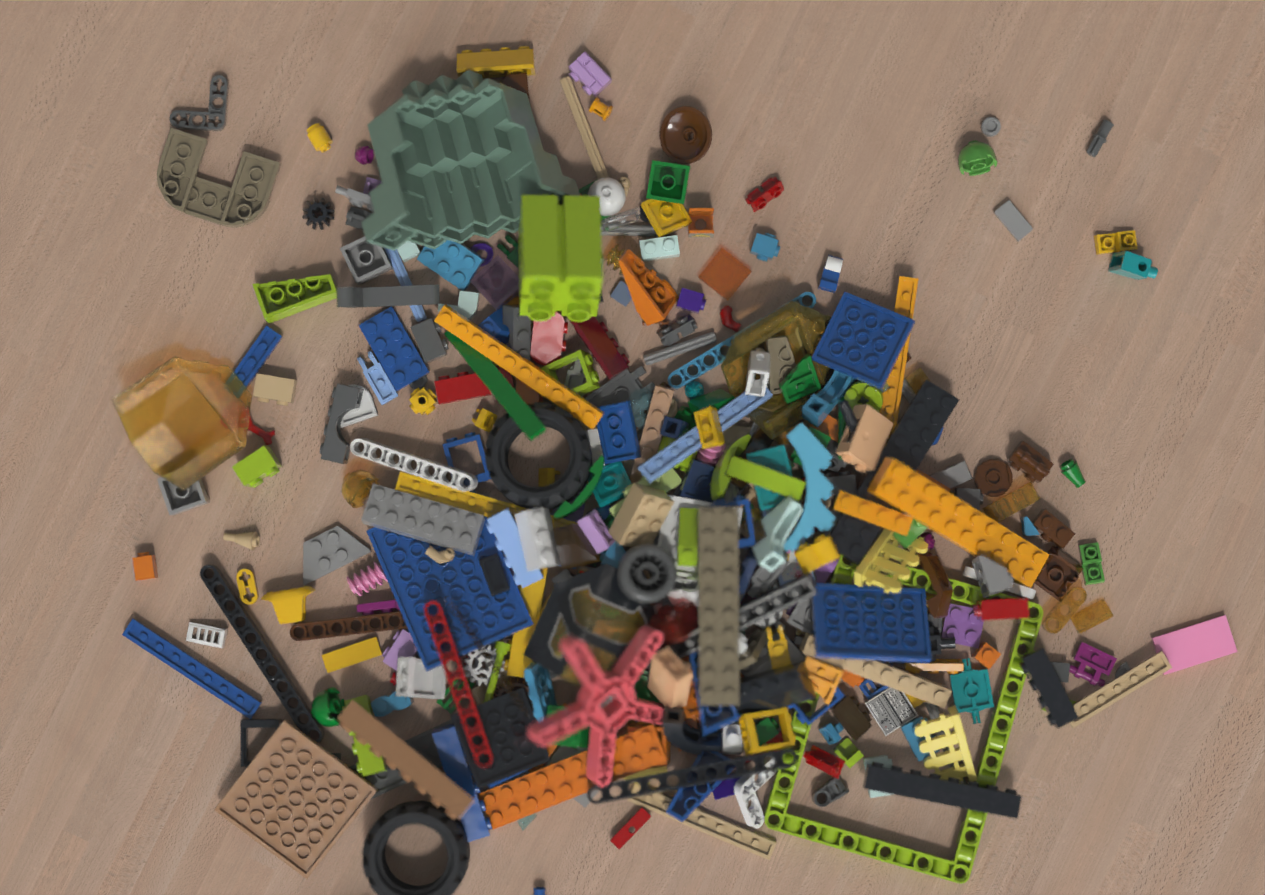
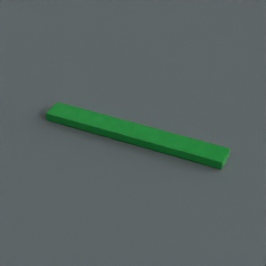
M447 331L444 333L446 338L530 441L546 431L545 426L489 358L451 332Z

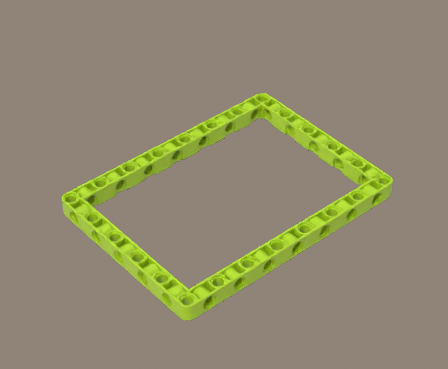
M840 556L833 570L830 584L851 585L854 572L859 565L852 562L846 565L842 561L843 556ZM907 566L910 569V578L906 580L898 579L902 585L925 589L926 592L937 595L925 571ZM919 575H923L926 578V583L923 586L917 584V577ZM948 578L953 588L952 600L973 605L976 604V600H989L995 596L999 599L1016 598L1002 593L983 598L980 587ZM958 585L963 589V593L959 597L954 594V588ZM1028 601L1029 609L1031 607L1036 609V616L1018 620L1020 624L1017 635H1014L1008 658L1010 660L1006 673L1004 672L998 692L999 699L996 709H993L987 731L989 732L985 747L983 746L977 766L978 774L977 781L975 782H978L981 787H986L987 784L995 786L1027 675L1020 668V657L1034 650L1043 618L1042 607L1034 602ZM1024 644L1026 652L1020 655L1017 651L1018 646ZM1014 681L1016 688L1014 691L1009 692L1007 685L1009 682ZM815 692L817 696L815 699L804 701L810 704V710L805 713L807 717L816 710L820 696L817 692ZM794 709L791 718V728L795 733L796 740L800 742L799 748L793 750L797 755V761L793 767L777 770L764 813V822L768 828L962 884L968 881L988 813L967 809L965 820H962L956 841L957 848L954 858L949 860L917 849H908L879 838H870L841 827H832L810 818L788 814L789 801L811 724L808 725L806 722L802 724L795 716L798 712ZM1003 718L1006 725L1004 728L998 729L997 721ZM786 753L783 755L782 759L785 763L790 764L793 762L791 754ZM989 756L995 757V763L992 766L986 764V759ZM782 777L789 778V784L785 787L779 785V780ZM772 814L779 816V820L775 824H771L768 821L769 816ZM808 825L816 827L814 834L809 835L806 833ZM974 831V838L966 840V832ZM845 836H852L853 842L850 845L843 844ZM885 846L889 847V854L887 856H882L880 854L881 848ZM921 857L927 859V863L923 867L917 864L918 859ZM958 868L964 869V874L961 877H955V870Z

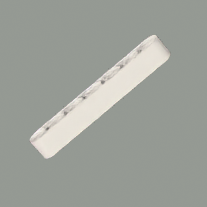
M355 439L350 444V450L356 456L460 491H471L478 485V479L474 474L370 439ZM360 442L364 444L362 452L358 448ZM378 448H380L382 451V455L380 458H378L376 455V450ZM395 454L399 456L397 464L393 460ZM413 459L417 462L415 470L411 467ZM430 466H433L435 469L433 476L428 471ZM448 471L451 472L453 476L451 481H448L446 478V474ZM466 477L470 480V486L468 488L464 485V479Z

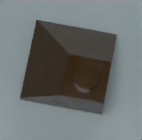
M579 524L553 528L555 544L563 570L601 562L599 553L595 551Z

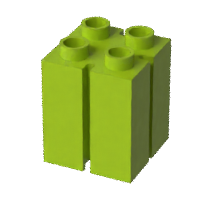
M521 195L518 228L519 316H528L533 321H546L555 316L556 311H561V316H567L569 320L575 322L586 321L591 316L597 317L603 279L600 196H564V205L559 206L557 195Z

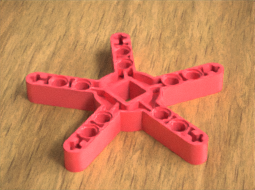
M649 625L642 626L611 672H601L582 641L572 635L563 637L560 642V648L583 686L578 694L577 702L533 723L528 729L529 738L541 746H547L590 725L586 775L588 779L600 787L607 786L612 778L616 729L624 725L629 718L663 725L664 708L666 707L662 703L636 698L632 687L662 644L663 634ZM611 695L613 699L601 709L599 704Z

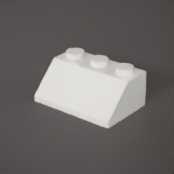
M549 508L530 509L515 514L527 571L561 565L555 544Z

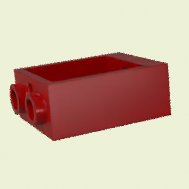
M1028 598L976 600V604H973V614L977 616V620L982 621L1029 618Z

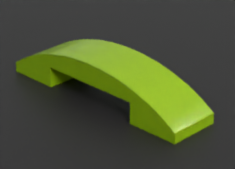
M749 434L738 439L718 460L711 480L713 500L716 501L724 493L731 479L725 475L732 456L738 457L745 450L751 438Z
M732 456L726 472L729 476L787 497L790 496L798 501L806 482L734 456Z

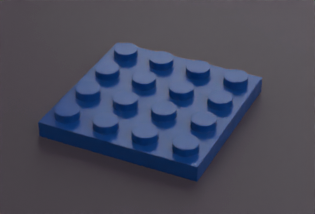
M844 291L812 356V360L882 390L915 324V320Z

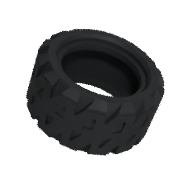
M534 402V404L527 405L545 427L560 432L569 443L570 461L565 473L556 482L544 487H530L518 482L513 477L508 464L509 450L513 441L523 431L508 413H505L495 423L494 429L489 433L485 453L486 468L497 489L511 502L528 509L542 507L554 509L563 504L564 501L569 502L575 498L589 478V470L592 467L591 445L578 420L568 411L549 403Z
M423 800L401 803L385 812L369 830L362 850V866L372 890L377 895H453L465 876L470 859V845L467 842L461 822L457 819L453 820L444 812L446 810L445 807H438L433 802ZM410 824L424 825L433 829L441 836L447 848L448 863L445 872L436 881L420 886L410 885L399 880L390 871L385 856L386 844L390 835L400 827Z

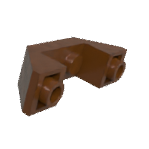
M916 552V555L919 556V564L917 566L924 565V571L928 574L932 587L937 595L926 601L928 610L934 619L946 617L953 594L952 585L937 555L930 552L924 554Z

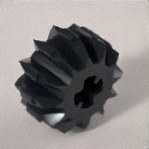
M313 198L314 204L307 201L309 209L304 207L303 211L308 214L302 216L303 219H308L306 225L310 226L312 224L313 230H316L318 225L321 230H324V223L330 227L331 224L328 222V219H335L332 215H329L335 212L334 209H329L332 204L330 202L325 204L324 198H321L319 203L317 198ZM320 210L323 215L316 218L317 216L314 213Z

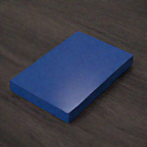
M625 401L597 407L604 412V415L597 424L604 463L609 464L640 458L641 452L631 402Z

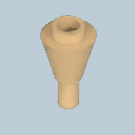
M257 532L224 533L223 537L224 540L233 541L250 550H254L260 543V536H258Z

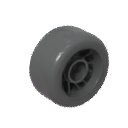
M641 544L633 547L622 556L617 566L616 578L619 588L626 597L638 603L649 604L663 599L671 592L677 579V568L674 559L664 548L654 544ZM643 569L650 573L648 580L643 579L641 576Z

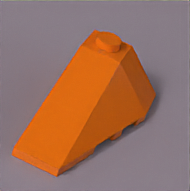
M629 249L625 250L618 262L638 314L647 326L664 320L679 296L665 279L661 280L656 276L657 272L645 267L644 261Z

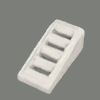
M189 622L186 641L224 648L228 629ZM194 627L198 628L196 638H192ZM201 629H205L203 640L200 639ZM211 630V639L207 641L208 632ZM216 632H219L218 642H214Z

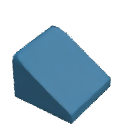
M1028 517L1021 518L1023 536L1040 535Z

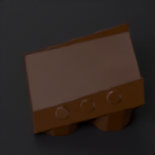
M1052 546L1048 551L1049 557L1034 583L1060 601L1070 586L1078 580L1079 574L1084 568L1058 547Z

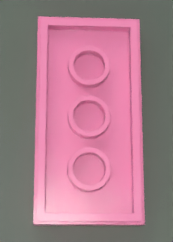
M1226 615L1151 638L1156 653L1162 651L1172 666L1163 675L1238 652Z

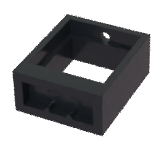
M282 719L240 720L241 767L247 768L252 760H248V728H275L276 731L281 725Z

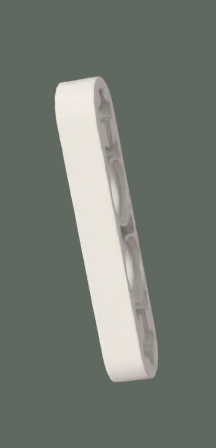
M965 566L963 576L977 580L974 568ZM1014 582L1012 588L1006 590L1032 600L1036 593V590Z

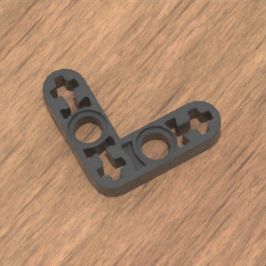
M216 75L211 79L208 112L176 110L170 115V123L178 129L223 130L226 126L229 92V82L222 75ZM219 80L224 83V86L220 87V92L224 93V96L214 94V92L218 93V87L215 83H218ZM221 98L223 100L221 108L213 106L215 99ZM178 115H180L183 119L189 120V125H187L186 121H180L177 124L174 118H178ZM195 116L203 118L201 125L195 126L193 124ZM206 116H209L208 119L210 121H215L216 117H218L222 122L218 124V127H215L213 123H208V127H206Z

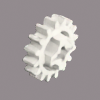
M487 645L485 647L487 648L486 651H489L490 657H493L492 660H495L497 655L495 652L496 648L491 649V645ZM478 649L467 654L469 656L468 659H463L467 663V665L463 666V669L468 670L465 676H471L469 681L472 683L476 681L478 686L483 682L485 686H488L492 673L491 669L493 668V665L490 667L489 665L494 661L487 664L491 658L485 661L487 657L482 658L483 655H480L484 650L478 652L480 650ZM483 661L486 662V664H485V667H486V668H485V669H483V668L481 667V666H482V663H481V662H483ZM483 673L486 677H478L476 674Z

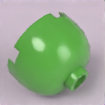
M970 141L959 153L958 166L963 175H965L964 172H969V176L981 175L991 171V166H997L994 150L989 144L984 142Z

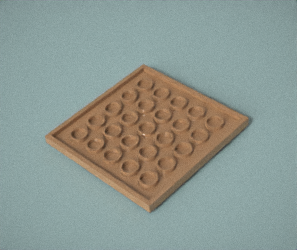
M285 719L214 810L307 879L370 801L378 788Z

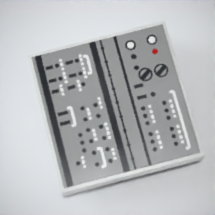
M890 687L865 702V705L885 736L918 716L906 695Z

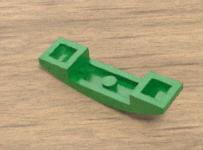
M602 455L589 470L594 476L572 505L564 501L553 515L556 520L572 514L590 498L602 476L604 468V457Z

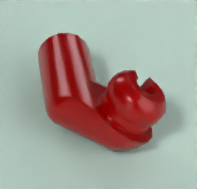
M725 305L720 310L721 322L724 326L737 333L742 324L733 320L732 308L729 305Z

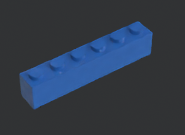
M453 723L433 729L432 735L446 777L475 801L460 820L467 842L490 836L489 829H492L489 817L485 818L484 815L486 806L484 800L479 799L478 793H480V788L477 789L473 781L471 770Z

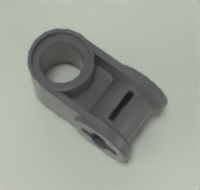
M841 776L838 779L832 777L812 793V801L819 807H825L846 795L850 790L840 780ZM819 793H825L826 799L822 803H818L816 800Z

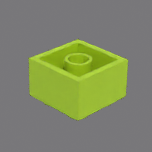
M262 446L232 466L243 485L251 488L261 485L264 482L263 478L272 477L279 473V468L282 467L268 446Z

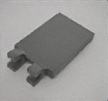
M640 366L632 373L626 369L584 399L596 407L630 401L633 412L649 401L646 395L655 390V384L651 382L645 387L642 386L638 378L647 372Z

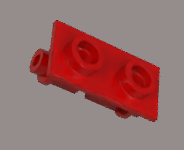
M776 176L770 177L760 185L764 190L763 192L756 188L747 195L745 201L748 205H751L754 213L763 209L769 201L779 197L785 190L782 182Z
M812 745L810 751L806 750L803 755L806 758V763L837 779L845 763L844 760L815 745Z

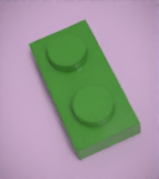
M913 519L907 536L896 532L892 536L906 549L927 527Z

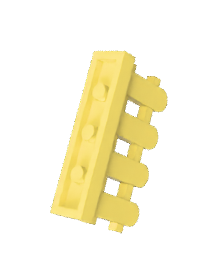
M884 529L855 570L854 584L862 587L866 581V585L871 586L874 584L883 588L886 593L890 591L893 593L900 592L902 584L898 579L906 580L910 578V569L907 566L915 567L919 564V556L916 555V552L926 553L928 551L927 542L924 541V538L919 537L908 547V549H911L909 552L898 547L901 544L892 536L893 531ZM892 558V559L897 560V561L902 562V563H901V565H900V564H897V563H895V562L890 561L889 559ZM883 571V572L888 573V574L893 575V576H892V578H891V577H888V576H886V575L881 574L880 572Z
M956 707L948 708L949 715L945 716L944 713H941L939 718L929 721L925 719L920 720L921 723L914 727V732L916 736H925L926 739L919 743V749L922 753H930V756L926 757L923 761L925 768L929 770L934 769V774L941 775V779L948 780V777H954L964 781L963 777L968 776L969 781H977ZM953 727L954 731L950 732L949 728ZM944 730L945 734L930 738V734ZM958 744L959 747L954 749V745ZM949 747L948 751L935 754V750ZM963 760V764L959 765L958 761ZM951 763L954 764V767L947 768L941 771L939 769V767Z

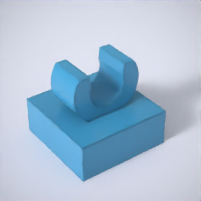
M828 723L818 730L827 743L832 745L842 739L838 733L844 728L841 723L835 725Z

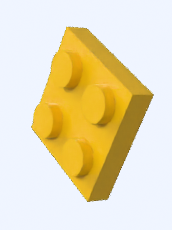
M653 199L646 200L641 204L658 238L692 223L683 204Z

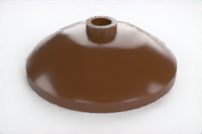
M682 106L672 110L665 117L660 128V143L664 153L672 161L680 164H691L699 161L708 152L712 142V127L707 116L702 111L694 107Z

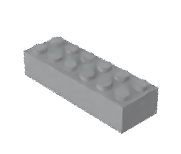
M373 484L361 521L365 525L474 556L485 523L484 515Z

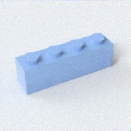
M509 508L488 517L486 526L490 534H495L497 538L495 544L499 551H504L506 557L503 559L508 568L512 567L515 573L512 576L517 586L521 584L522 588H525L542 579L544 575L540 569L527 571L517 523Z

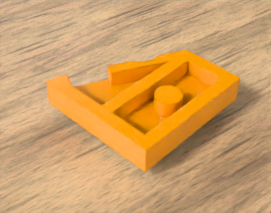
M807 655L804 664L814 691L829 705L843 674V669Z

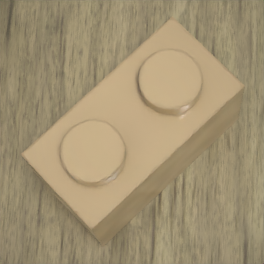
M257 373L253 396L257 397L259 402L269 403V400H276V404L288 406V403L294 402L297 381Z

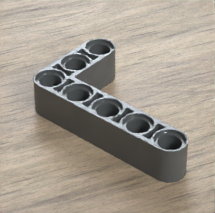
M439 285L336 288L337 307L360 308L440 304Z

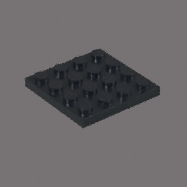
M524 688L476 705L493 754V761L488 767L483 768L477 765L459 712L450 715L477 789L550 761L546 747L539 745L528 736V729L536 720ZM524 707L528 708L527 712L526 710L520 712ZM468 716L466 724L468 726H475L477 724L476 717ZM476 734L472 737V741L475 745H480L483 743V737L480 734ZM481 753L478 757L479 761L483 764L490 760V756L487 753Z

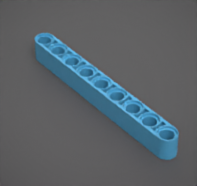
M805 292L791 301L812 309L816 304V297L811 292ZM805 296L810 297L812 305L805 306L802 303V298ZM792 316L785 318L766 336L770 335L771 333L775 332L776 330L780 329L781 327H783L784 325L788 324L796 318ZM752 334L746 338V345L751 343L757 336ZM735 335L673 371L668 377V385L672 389L678 390L722 364L725 356L720 353V348L722 346L730 347ZM744 345V346H739V347L737 348L736 352H737L738 350L742 349L743 347H745L746 345ZM712 356L714 364L707 366L703 361L704 357ZM691 365L696 366L698 369V373L694 376L689 375L687 372V368ZM675 375L680 376L682 380L678 386L671 383V378Z

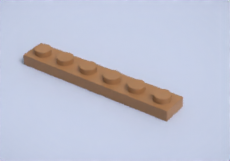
M657 384L655 386L639 443L641 457L636 458L630 475L631 483H638L643 477L638 467L657 454L662 436L660 432L664 418L668 415L675 389Z

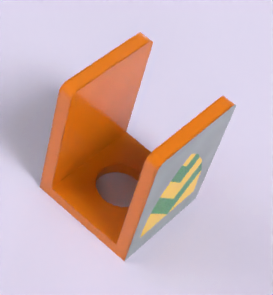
M689 208L688 215L692 223L688 225V238L714 236V208ZM702 219L706 222L704 230H698L695 227L697 220Z

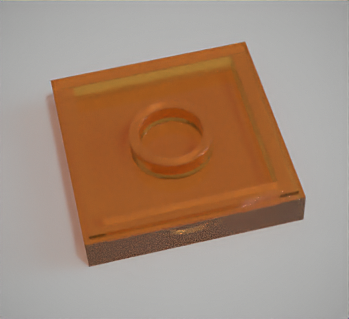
M721 248L698 278L726 301H729L752 271L725 249Z

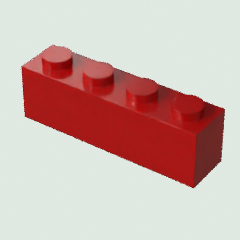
M497 365V369L514 388L512 374ZM468 372L457 373V377L450 378L449 375L438 377V381H434L439 405L493 395L476 373L468 374Z

